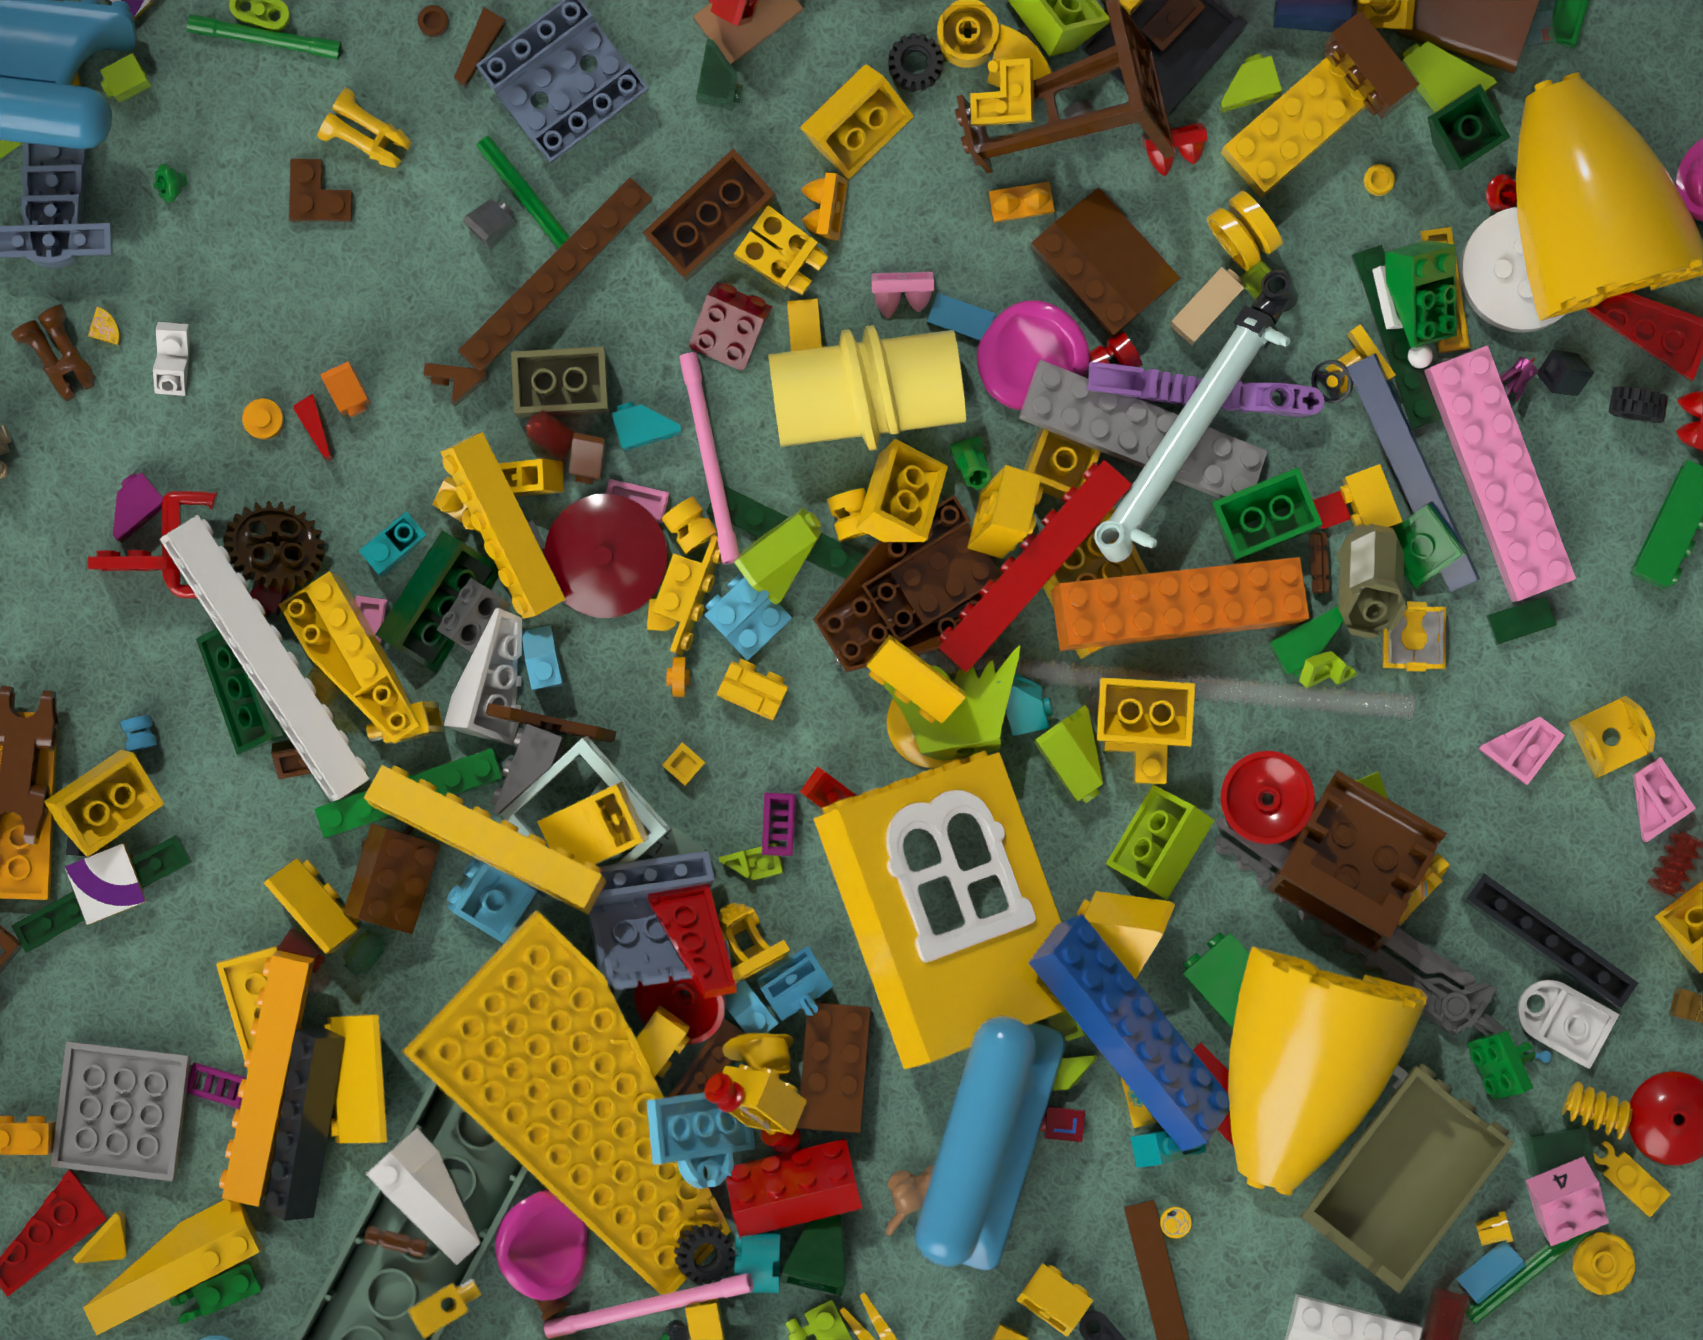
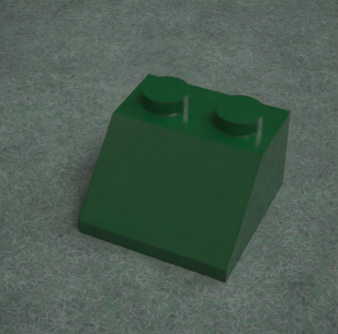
M1481 84L1474 86L1427 117L1432 144L1447 170L1463 169L1510 138L1508 131Z

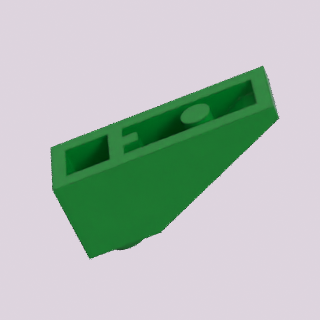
M1339 606L1268 643L1285 676L1293 673L1295 678L1300 676L1306 659L1323 651L1344 621L1339 611Z

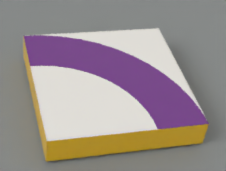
M120 844L65 866L87 925L147 902L125 844Z

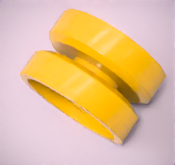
M1241 190L1229 200L1230 211L1219 207L1206 220L1216 239L1235 263L1243 270L1249 271L1261 261L1260 251L1271 254L1283 244L1277 228L1262 207L1247 192Z

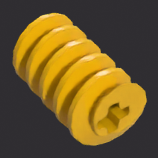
M1576 1082L1568 1092L1561 1115L1563 1116L1567 1110L1570 1111V1121L1572 1122L1578 1115H1581L1582 1126L1584 1127L1590 1120H1593L1594 1131H1597L1603 1124L1605 1125V1135L1607 1136L1616 1129L1617 1140H1621L1630 1124L1633 1110L1630 1109V1103L1627 1100H1623L1618 1105V1098L1616 1096H1610L1607 1099L1604 1091H1599L1595 1095V1090L1591 1086H1588L1583 1091V1084Z

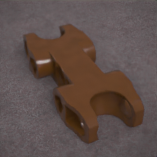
M1 686L0 746H3L0 766V823L5 815L11 812L17 813L24 822L25 843L38 844L44 822L48 816V807L44 801L50 798V787L48 785L36 784L40 750L54 751L59 726L56 692L43 690L38 710L34 715L23 718L15 709L14 687Z

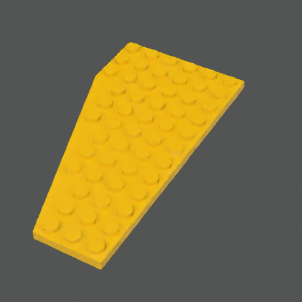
M535 911L402 1052L660 1295L675 1292L687 1279L678 1269L679 1266L675 1263L674 1259L678 1257L674 1253V1248L680 1247L677 1243L678 1238L684 1239L686 1237L683 1232L686 1229L692 1232V1226L694 1225L702 1228V1224H708L710 1227L714 1226L726 1236L731 1232V1229L708 1185L707 1188H695L687 1183L679 1171L677 1161L653 1164L647 1100L664 1097L650 1071L651 1069L631 1028L628 1027L616 1003L605 976L538 911ZM708 1243L700 1245L694 1253L695 1263L700 1265L715 1249L714 1246Z

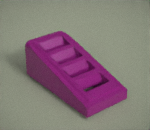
M764 793L762 855L793 856L795 794ZM770 803L789 804V809H770ZM770 815L788 816V822L769 821ZM769 828H788V834H769ZM769 840L787 841V847L768 846Z
M193 1062L188 1078L187 1093L240 1109L242 1098L238 1097V1086L240 1087L239 1083H241L242 1079H247V1077ZM199 1071H201V1074L202 1072L207 1073L203 1091L197 1089L201 1078L200 1074L196 1084ZM216 1075L219 1076L215 1092L213 1094L210 1093L214 1076ZM227 1079L231 1080L227 1097H224L222 1095Z

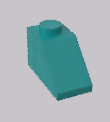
M634 402L625 403L616 407L617 412L611 413L624 452L683 434L680 424L642 404L635 406Z
M1015 673L1006 707L1012 735L1015 736L1049 728V716L1054 715L1051 698H1045L1041 686Z

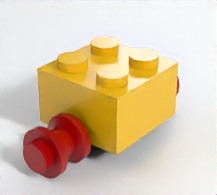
M740 1064L739 1067L725 1066L722 1073L712 1076L707 1081L704 1089V1095L711 1103H716L720 1110L731 1114L746 1127L762 1129V1141L768 1146H773L777 1153H789L798 1147L801 1133L796 1126L807 1100L797 1093L798 1089L795 1086L782 1082L779 1079L780 1075L771 1069L762 1068L761 1071H757L743 1064Z

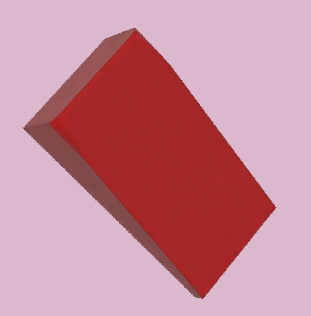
M311 394L293 405V410L323 457L330 461L333 459L318 402L316 397Z

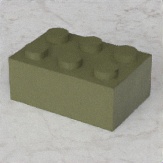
M604 346L511 352L514 414L517 418L610 413L607 352Z

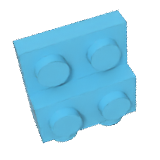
M739 573L727 585L731 590L723 598L718 594L705 606L708 612L704 616L749 661L793 618L779 603L775 605L769 600V592L766 590L756 591L746 578Z
M474 858L468 863L464 871L467 877L461 887L455 885L447 897V901L450 904L447 908L501 943H504L513 926L516 925L537 893V890Z

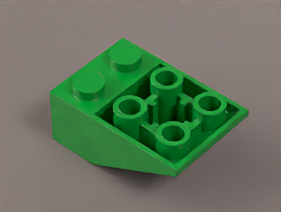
M1426 240L1385 251L1386 284L1410 347L1417 348L1457 336L1456 245Z

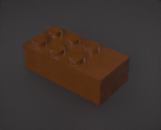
M733 148L642 233L687 282L761 215L768 205L770 206L777 200V196Z
M814 1002L818 1007V1011L815 1014L810 1007L813 1016L807 1015L800 1096L806 1099L807 1102L798 1121V1128L860 1133L870 1006Z

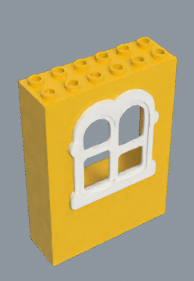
M985 750L965 759H959L942 765V767L916 774V776L898 780L887 786L872 789L855 797H849L822 808L824 814L814 818L904 1069L931 1063L971 1047L974 1035L980 1025L990 1018L998 1016L1013 1017L1025 1025H1029L1066 1010L1028 963L1056 925L1061 923V919L1000 752L988 756ZM958 813L969 814L977 820L991 854V861L968 871H962L959 868L947 833L950 819ZM920 828L928 831L934 837L942 860L935 866L918 872H912L908 867L903 852V841L908 832ZM996 875L1000 879L1007 898L1008 909L985 919H979L975 913L967 887L972 882ZM947 876L951 881L965 923L958 929L937 936L931 930L917 889L922 883Z

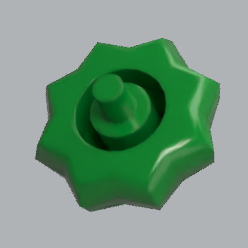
M161 164L158 166V170L154 172L155 183H153V188L158 190L160 198H164L166 202L172 203L180 194L181 189L186 187L188 183L186 175L183 172L178 173L167 164Z

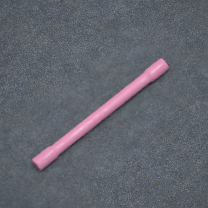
M695 352L680 355L679 359L684 383L688 390L718 532L717 540L722 564H733L740 554L736 535L732 528L708 415L698 355Z
M749 1273L737 1275L715 1283L578 1315H566L549 1319L544 1322V1332L548 1339L556 1338L587 1328L716 1298H728L753 1292L754 1284Z

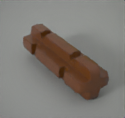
M1313 533L1309 536V545L1313 547V551H1310L1311 576H1314V580H1311L1312 592L1316 594L1328 593L1330 591V580H1327V575H1330L1329 552L1325 550V546H1328V535L1326 533Z
M373 1226L368 1227L365 1235L366 1244L374 1246L380 1244L382 1248L405 1254L411 1252V1255L420 1258L425 1255L428 1246L426 1240L419 1238L413 1240L411 1236L388 1230L382 1232L381 1228Z

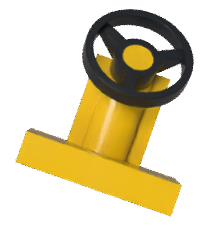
M1361 324L1347 334L1355 347L1353 350L1338 360H1326L1320 363L1312 372V387L1318 389L1316 381L1318 376L1324 379L1325 386L1332 392V398L1323 395L1325 402L1338 403L1346 399L1352 392L1353 386H1355L1346 367L1375 353L1382 364L1388 380L1395 376V373ZM1325 364H1330L1325 368L1328 373L1319 371V369ZM1339 390L1342 392V394L1346 392L1345 395L1341 398H1338Z

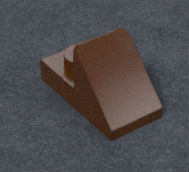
M425 363L424 377L431 379V385L448 387L449 382H454L452 395L454 407L489 379L487 369L480 374L475 368L430 363Z

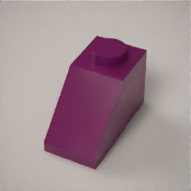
M142 472L138 475L133 473L125 478L121 483L122 488L117 491L113 537L121 543L162 510V499L164 496L147 475Z

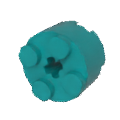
M736 1230L737 1251L734 1273L735 1276L746 1273L751 1275L754 1290L749 1293H779L780 1230L742 1236V1238H739L738 1231Z

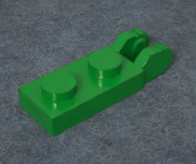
M248 1262L192 1287L191 1291L171 1299L170 1302L173 1307L175 1305L179 1306L193 1297L196 1298L199 1308L192 1312L183 1313L177 1318L179 1323L183 1324L201 1315L204 1317L262 1291V1288L251 1262Z

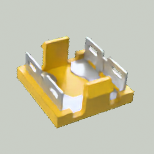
M1407 601V609L1397 627L1390 631L1386 628L1383 629L1382 668L1406 669V671L1426 672V669H1446V607H1427L1426 602Z

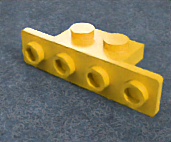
M712 535L702 563L673 554L652 610L655 614L680 622L670 648L672 653L683 656L684 650L688 651L692 645L694 634L691 631L695 621L699 622L703 615L704 604L702 602L705 593H709L713 588L715 582L713 572L716 564L722 562L716 535Z

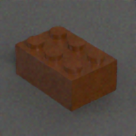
M1359 11L1332 32L1324 46L1327 50L1325 56L1334 67L1339 65L1346 74L1344 79L1353 91L1358 90L1365 98L1363 103L1367 110L1374 116L1377 114L1381 120L1408 100L1419 86L1417 80L1362 11Z
M371 823L343 913L359 920L413 935L441 845Z

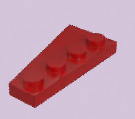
M1631 292L1606 298L1598 305L1586 308L1585 312L1692 382L1694 380L1703 356V318Z

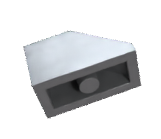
M491 198L463 219L468 230L489 250H492L516 225L512 218L513 210L503 201L497 204Z

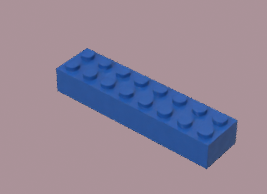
M1083 914L1057 924L1030 959L1029 965L1181 1151L1208 1143L1230 1111L1228 1093Z

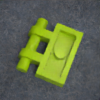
M833 1299L804 1312L809 1324L802 1328L796 1317L785 1322L790 1333L787 1335L789 1340H807L806 1337L813 1333L817 1340H853Z

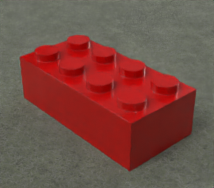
M846 1138L735 1165L731 1173L732 1176L726 1177L732 1214L739 1238L862 1209Z

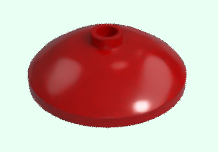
M1259 751L1240 759L1228 771L1221 788V807L1228 824L1241 837L1258 844H1278L1293 838L1304 828L1314 809L1315 793L1309 774L1294 758L1276 751ZM1266 794L1272 795L1274 798V802L1268 806L1262 803V798Z
M668 976V982L643 985L641 980L637 982L634 1000L636 1010L642 1022L646 1025L656 1009L661 1005L690 1026L686 1034L690 1040L686 1045L697 1044L709 1039L716 1033L724 1020L726 1013L725 995L704 998L693 978L674 981L672 976ZM683 989L687 990L690 995L684 994Z
M1677 1071L1659 1073L1645 1080L1636 1089L1629 1102L1630 1109L1633 1111L1628 1130L1634 1144L1648 1158L1665 1165H1685L1703 1156V1081L1693 1075ZM1680 1113L1683 1117V1122L1680 1125H1675L1673 1118L1676 1114Z

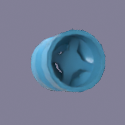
M151 715L134 717L120 722L121 729L127 736V741L125 742L127 751L136 752L158 745L156 736L151 732V726L153 725Z

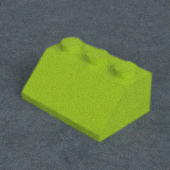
M1008 0L1049 57L1074 51L1110 21V18L1096 0Z
M1152 785L1107 860L1106 865L1152 893L1168 900L1215 820L1194 805Z

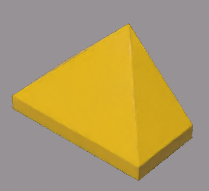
M121 1210L115 1212L75 1255L73 1260L76 1263L123 1259L126 1256L125 1214Z

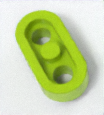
M281 0L229 1L230 11L237 20L263 29L281 31L288 26L291 19L290 10ZM244 2L251 3V9L247 12L241 11V5ZM274 11H278L281 14L280 19L277 21L270 20V15Z

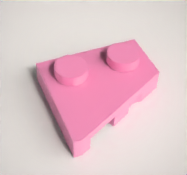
M1537 717L1481 745L1478 750L1523 784L1528 785L1565 735L1543 718Z
M1661 757L1633 774L1641 837L1644 842H1648L1696 809Z

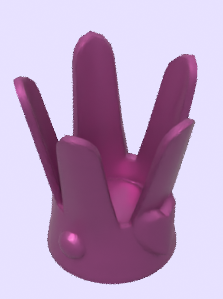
M1519 357L1510 369L1500 375L1501 381H1506L1512 377L1505 389H1509L1507 396L1512 391L1518 393L1516 402L1520 399L1528 381L1538 373L1537 368L1533 364L1535 358L1529 361L1524 357Z

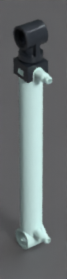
M1274 270L1263 277L1261 293L1251 307L1246 305L1243 307L1234 321L1235 331L1109 521L1103 522L1096 528L1094 540L1107 560L1121 562L1127 559L1133 549L1132 541L1150 548L1156 547L1157 540L1149 534L1140 531L1143 524L1261 347L1267 349L1271 342L1284 347L1290 344V338L1278 332L1275 326L1282 313L1292 309L1298 300V293L1289 274L1285 271ZM1118 539L1116 542L1109 544L1112 540Z

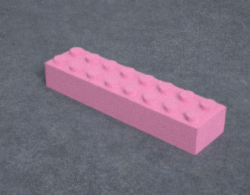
M1482 347L1425 369V376L1511 601H1520L1575 580V574L1489 347Z

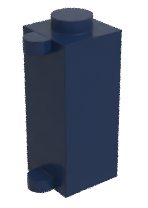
M1275 0L1273 27L1334 32L1357 14V4H1352V0Z

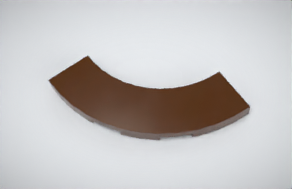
M488 703L486 709L487 716L525 725L529 724L537 728L579 737L588 736L590 739L609 743L615 741L617 732L598 726Z

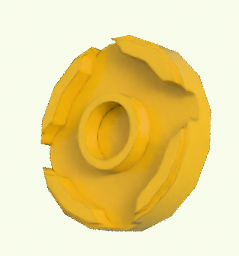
M1596 1232L1586 1236L1577 1245L1573 1254L1572 1269L1577 1281L1585 1289L1598 1295H1610L1622 1291L1631 1282L1635 1273L1634 1253L1630 1245L1623 1238L1610 1232Z

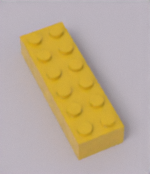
M1327 57L1223 146L1221 151L1223 157L1261 199L1366 108L1363 103L1365 98L1358 90L1353 91L1344 79L1346 74L1339 65L1334 67Z

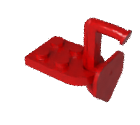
M171 491L165 494L162 499V537L181 525V505L209 506V509L212 510L215 507L218 492ZM163 544L162 556H152V552H147L146 550H128V556H121V552L112 550L96 551V556L88 557V569L95 571H162L164 581L172 594L180 598H197L189 584H181L180 570Z

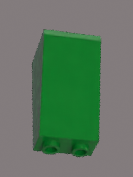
M1219 932L1206 943L1209 949L1200 956L1196 952L1183 963L1186 969L1181 974L1233 1032L1239 993L1250 953L1231 932L1225 935Z

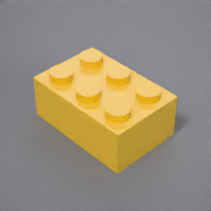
M1005 465L987 486L980 491L967 548L1001 559L1010 551H1014L1016 545L1019 542L1022 543L1025 536L1031 534L1034 530L1036 516H1033L1034 506L1039 504L1043 492V487L1039 486L1041 475Z

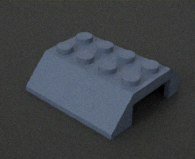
M709 851L599 866L602 869L600 874L603 875L606 883L588 918L598 968L605 976L608 985H613L615 990L637 987V981L640 980L643 985L668 982V976H672L674 981L692 978L647 902V894L708 883L711 890L715 879ZM724 940L730 961L731 956L727 940Z

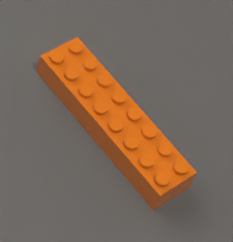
M1300 557L1060 583L1051 589L1060 651L1298 625L1309 619Z

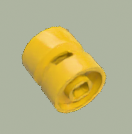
M865 488L847 491L826 499L831 517L837 518L834 527L839 542L867 535V533L857 529L866 497Z
M694 496L684 500L661 518L671 533L678 534L676 541L686 555L695 551L708 542L712 535H717L718 533L711 520L702 517L704 510Z

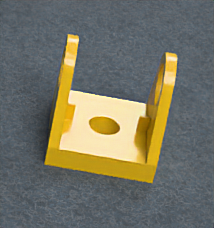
M1623 696L1568 722L1595 779L1633 762L1654 750L1655 732L1642 707L1627 696ZM1607 728L1615 729L1619 734V741L1614 746L1606 745L1602 739L1603 732Z

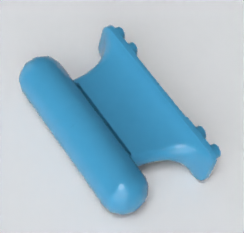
M0 0V140L88 149L94 148L106 139L112 126V110L109 103L101 92L71 84L81 65L93 53L100 50L128 52L135 47L137 35L134 17L129 12L130 6L126 2L114 1L110 6L101 5L97 0H81V2L66 0L64 2L53 0Z
M998 1016L988 1019L980 1025L975 1033L915 1229V1242L919 1251L927 1260L934 1264L946 1267L965 1264L980 1270H991L1000 1263L1065 1050V1038L1057 1029L1036 1022L1025 1025L1013 1017Z

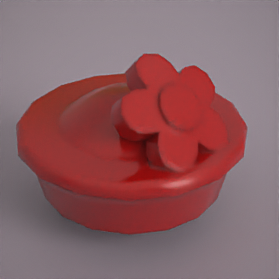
M1506 174L1495 176L1487 186L1486 201L1493 211L1500 212L1514 207L1517 203L1516 182Z

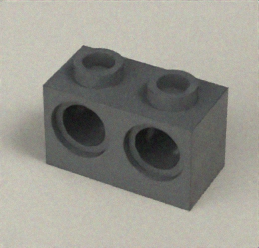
M470 578L466 586L461 589L458 598L450 610L443 616L437 630L473 653L495 608L508 611L511 604Z

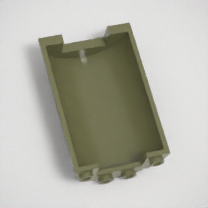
M1422 1063L1419 1067H1413L1300 1215L1303 1220L1398 1293L1403 1290L1514 1144L1513 1141L1506 1137L1509 1133L1506 1128L1495 1120L1492 1124H1489L1475 1115L1474 1112L1477 1108L1463 1097L1458 1101L1451 1096L1450 1093L1453 1089L1440 1079L1435 1081L1434 1078L1437 1074Z

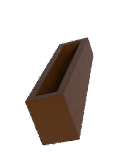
M483 7L454 76L455 81L465 88L478 69L476 64L485 58L506 25L505 19Z

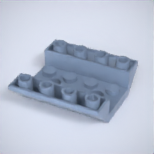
M561 0L476 64V67L497 97L550 163L649 90V87L631 64L628 65L595 22L593 14L582 0ZM587 56L594 57L598 61L597 68L593 72L583 71L580 67L583 58ZM537 93H543L549 98L548 105L543 109H536L531 105L532 97Z

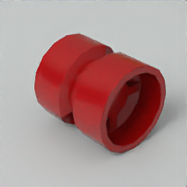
M1120 332L1107 340L1106 347L1099 345L1089 351V362L1110 364L1107 358L1111 356L1116 365L1139 368L1143 366L1137 350L1124 332Z

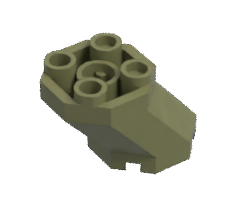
M1360 524L1354 527L1351 533L1346 536L1337 553L1340 563L1339 611L1351 635L1373 639L1380 635L1378 633L1380 630L1386 628L1390 631L1396 628L1407 609L1403 600L1404 552L1393 528L1375 524L1367 526Z

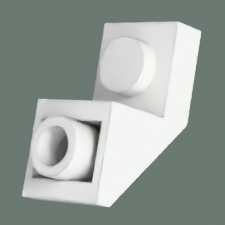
M158 322L156 326L157 357L153 367L155 394L185 396L190 354L189 324Z

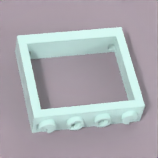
M588 736L579 740L501 813L506 821L519 828L518 833L526 837L530 833L535 835L516 813L576 757L581 755L609 787L621 781L623 782L641 822L651 832L648 835L649 839L638 844L618 864L637 861L671 829Z

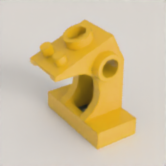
M731 903L720 910L721 914L718 915L722 935L724 940H727L729 950L738 964L732 968L736 984L788 955L790 949L785 940L771 947L763 940L756 928L760 920L752 907L745 906V904L737 905V903ZM746 930L754 946L742 952L734 936Z

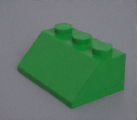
M1299 467L1212 502L1220 534L1232 563L1315 530L1323 525Z

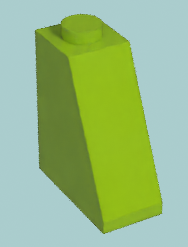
M1426 42L1421 47L1416 43L1402 54L1404 57L1402 63L1419 83L1417 90L1434 112L1478 84H1481L1485 93H1487L1497 83L1490 75L1430 42Z

